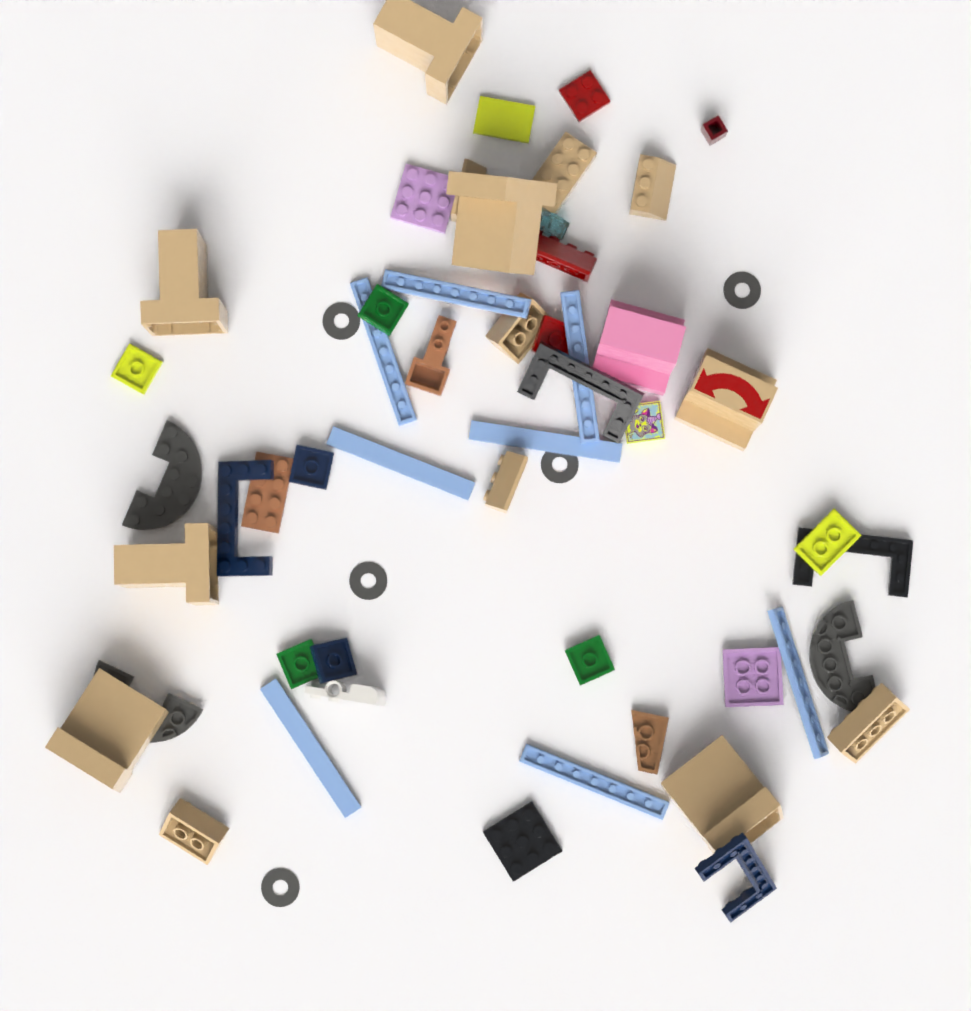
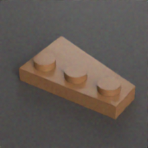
M631 710L638 771L658 775L669 717Z

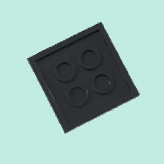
M532 801L483 831V834L513 882L562 852V849Z

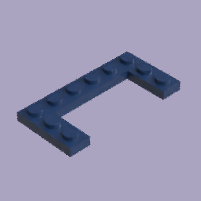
M273 460L218 462L217 576L219 577L273 576L272 556L238 557L239 481L274 480Z
M743 832L740 835L734 836L729 843L718 848L714 854L700 861L698 866L694 868L702 881L705 882L735 859L740 865L752 887L744 890L739 897L728 902L721 909L730 923L777 889Z

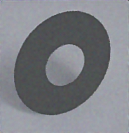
M736 272L725 281L723 293L726 301L731 306L738 309H746L755 305L759 300L761 286L754 275L748 272ZM739 283L747 284L750 288L748 296L744 298L738 297L735 294L736 285Z
M344 302L331 305L323 315L322 323L324 330L334 339L345 340L352 337L360 326V318L357 316L358 311L352 305ZM345 314L349 318L347 327L337 328L334 324L335 316Z
M545 452L541 459L542 473L549 481L554 483L570 481L575 477L579 468L577 456ZM557 457H562L567 461V468L563 472H557L552 467V462Z
M374 562L360 563L350 574V588L361 599H376L383 594L387 587L386 572L380 565ZM366 573L373 574L376 578V584L369 589L364 588L361 584V577Z
M284 868L271 870L265 875L261 883V892L264 899L275 907H285L292 904L298 897L300 890L296 875ZM277 880H283L288 885V891L284 895H276L273 891V884Z

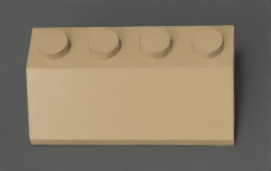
M881 683L874 687L871 694L866 699L860 701L858 707L847 714L837 727L831 730L827 738L844 756L856 764L910 709L888 687Z

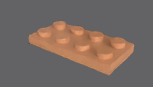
M256 451L255 460L274 461V480H250L241 527L279 534L289 488L293 458Z

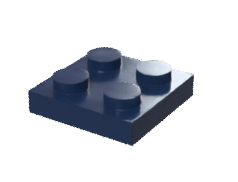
M296 445L289 483L327 490L334 452Z
M347 637L310 646L320 684L357 675Z

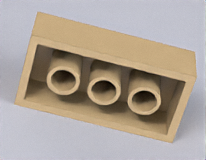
M567 132L563 134L532 179L535 181L557 183L555 207L542 205V212L552 219L557 215L597 155V152Z

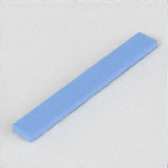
M385 269L381 284L382 287L390 291L525 319L528 317L532 301L528 298Z
M368 277L350 283L359 312L372 292ZM363 320L398 425L402 426L417 421L388 335Z
M579 290L560 292L568 355L589 365ZM572 380L580 443L600 442L593 390Z
M471 420L469 440L620 463L623 444L603 440L581 444L580 437L474 420Z
M334 426L326 443L329 446L467 501L475 485L473 481Z
M778 607L767 612L813 757L818 759L828 755L829 751L783 607Z
M274 679L260 689L343 816L346 818L360 809L361 805L278 680Z
M527 743L519 762L661 820L664 819L670 803Z

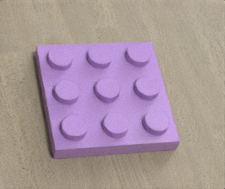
M406 164L390 219L445 234L455 195L446 194L448 175Z
M779 647L722 649L725 707L784 705L782 663Z

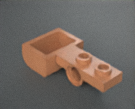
M441 315L438 316L423 359L413 358L405 385L440 397L442 396L450 374V369L443 367L442 363L447 354L457 321Z

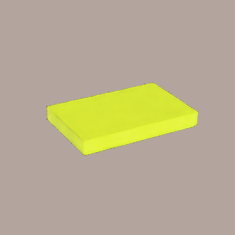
M480 96L473 134L529 144L535 106Z
M833 508L793 550L819 576H822L857 541L861 534Z

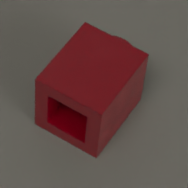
M719 115L702 124L700 129L709 146L725 138L728 133Z

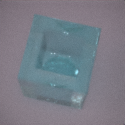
M543 211L541 214L540 231L548 237L554 236L563 240L570 223L555 213Z

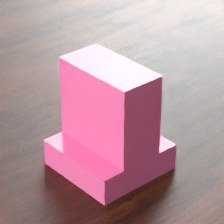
M611 299L592 367L636 389L663 396L670 374L677 363L686 326H684L685 319Z

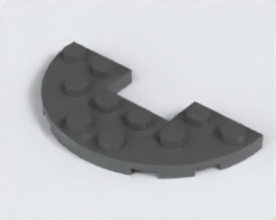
M168 420L152 453L153 456L169 462L155 497L136 490L122 523L124 527L136 530H152L170 525L191 508L199 494L203 472L197 447L185 431Z
M854 600L838 605L821 619L813 633L809 647L810 669L817 686L831 702L851 712L876 687L873 675L854 679L845 641L863 637Z
M98 660L94 672L95 675L100 668L129 687L135 677L101 660ZM168 693L162 707L169 713L150 743L167 741L183 734L198 720L204 709Z

